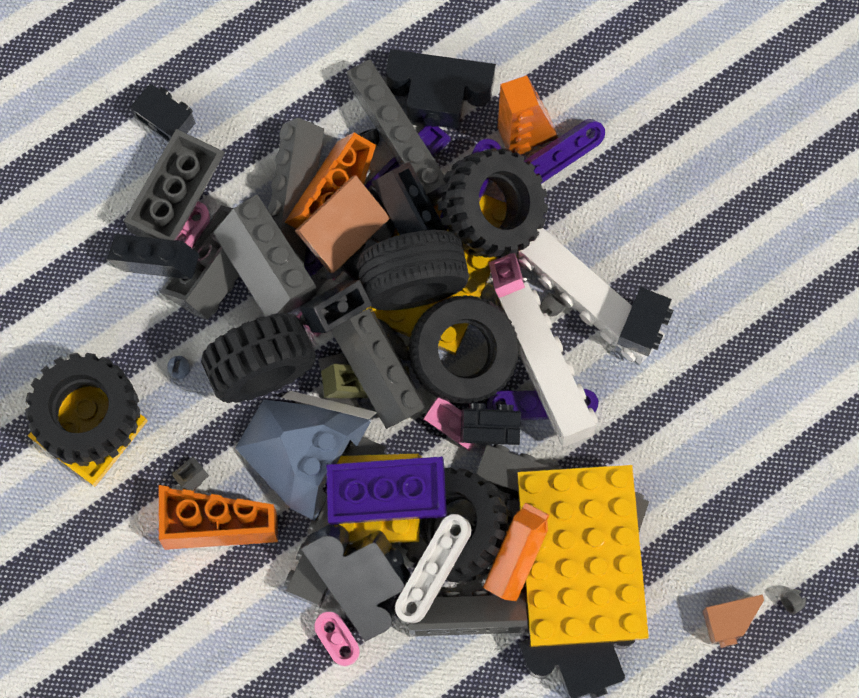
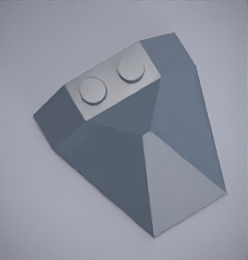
M263 400L235 448L290 509L315 521L327 500V494L322 490L327 482L326 465L337 464L348 443L357 447L371 422L365 418L313 405Z

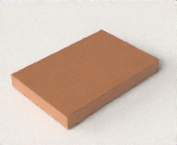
M355 175L344 183L295 232L330 273H334L390 217Z

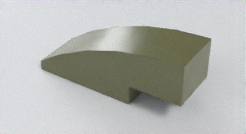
M332 364L321 371L324 398H368L350 365ZM404 366L410 375L409 366Z

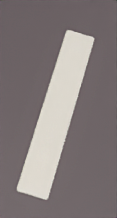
M289 391L282 396L285 399L365 419H370L377 413L294 391Z

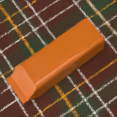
M528 503L524 504L523 508L513 517L484 583V589L504 600L517 601L548 531L547 520L550 516L549 514Z

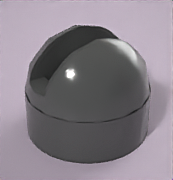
M548 293L541 302L542 312L550 309L548 316L551 317L557 316L566 307L551 293Z
M791 589L780 596L782 605L792 615H795L805 607L806 597L801 598L799 595L802 592L801 590Z

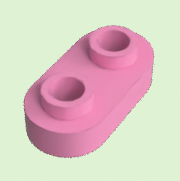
M197 202L178 238L181 236L186 237L185 243L191 248L210 221L209 211L203 203ZM194 215H201L200 220H192Z
M325 612L319 615L315 621V632L333 661L344 667L354 664L359 658L360 649L341 617L334 612ZM330 622L334 623L335 630L331 633L326 632L324 629L325 625ZM349 647L351 650L350 655L342 657L340 655L341 648Z

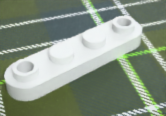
M452 514L445 517L397 599L395 610L401 620L408 623H417L425 617L471 535V525L464 517ZM460 526L461 532L455 536L453 531L455 527ZM415 603L417 610L411 614L410 606Z

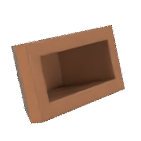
M763 595L706 607L703 610V615L711 645L719 643L720 648L736 645V639L744 636L764 602Z

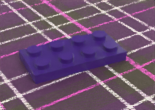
M442 456L326 465L328 523L330 525L446 517L444 458Z

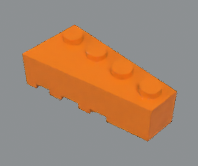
M527 75L500 84L497 128L506 149L511 150L512 153L517 152L522 155L529 152L532 147L558 138L549 113Z
M355 132L337 141L285 223L297 229L352 176L356 175L364 185L376 145Z
M159 485V541L164 550L278 542L277 512L274 504L239 498L235 500L224 498L222 495H206L195 493L192 490L170 489L168 486Z

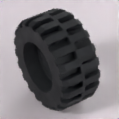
M493 148L465 156L462 160L454 163L451 168L452 170L447 171L443 178L446 184L440 186L439 195L442 196V201L438 202V210H442L443 217L440 218L442 225H447L448 232L457 236L461 240L463 250H468L471 255L490 258L516 253L527 248L530 242L535 241L540 233L537 229L544 227L546 219L543 218V214L547 213L548 204H545L544 197H547L546 189H543L541 185L543 180L540 174H535L533 171L535 166L530 161L524 162V156L517 152L512 153L509 149L501 148L497 150ZM486 178L500 187L506 199V216L499 228L494 227L486 220L480 208L479 193Z
M276 313L267 317L256 318V320L251 322H245L237 328L230 329L226 334L220 335L203 351L201 363L215 396L226 403H239L244 400L249 401L259 396H265L294 382L295 379L303 376L306 371L312 368L316 354L300 319L293 314L282 313L279 315Z
M73 353L69 355V360L59 357L54 360L55 366L49 369L46 365L41 370L43 376L40 380L34 378L31 383L34 391L33 393H27L26 402L29 404V408L25 409L26 418L30 421L29 429L36 437V440L56 459L60 458L64 463L72 465L76 462L79 466H89V462L92 461L96 465L104 463V457L110 455L114 458L120 454L117 449L121 445L127 447L131 442L129 439L130 433H136L138 428L136 419L140 418V408L137 405L139 402L138 395L123 370L118 365H113L111 360L105 357L98 359L93 353H86L85 357H81L79 353ZM82 387L100 388L105 392L109 400L108 411L102 422L87 432L71 433L66 431L58 419L59 409L63 400L71 392Z
M444 468L446 505L453 501L464 499L474 505L477 514L475 532L464 546L446 578L450 582L459 583L460 580L469 582L475 580L477 574L485 576L490 572L488 567L494 563L510 526L508 521L513 519L512 512L506 508L508 502L505 496L499 493V489L491 482L467 469L459 468L456 471L453 468ZM437 517L420 519L419 542H400L401 547L408 550L406 556L411 562L419 563L434 536V525Z

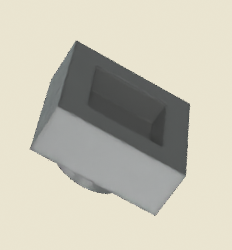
M194 456L172 473V476L182 489L193 490L199 487L209 477L208 473Z

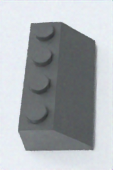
M176 129L124 219L128 231L138 237L176 240L225 152Z
M258 195L233 208L213 232L265 317L276 313L279 315L289 313L316 295L317 289L314 282Z
M222 205L192 247V249L200 254L192 280L170 277L160 290V293L193 315L207 320L217 312L220 302L233 289L234 282L239 277L237 270L213 234L233 209Z
M372 308L355 315L331 330L386 429L426 407L424 400Z
M489 591L472 592V596L461 597L460 592L443 593V597L434 599L421 621L409 623L410 637L525 633L527 629L525 595H519L517 601H510L498 596H489ZM415 603L410 606L411 614L417 610Z

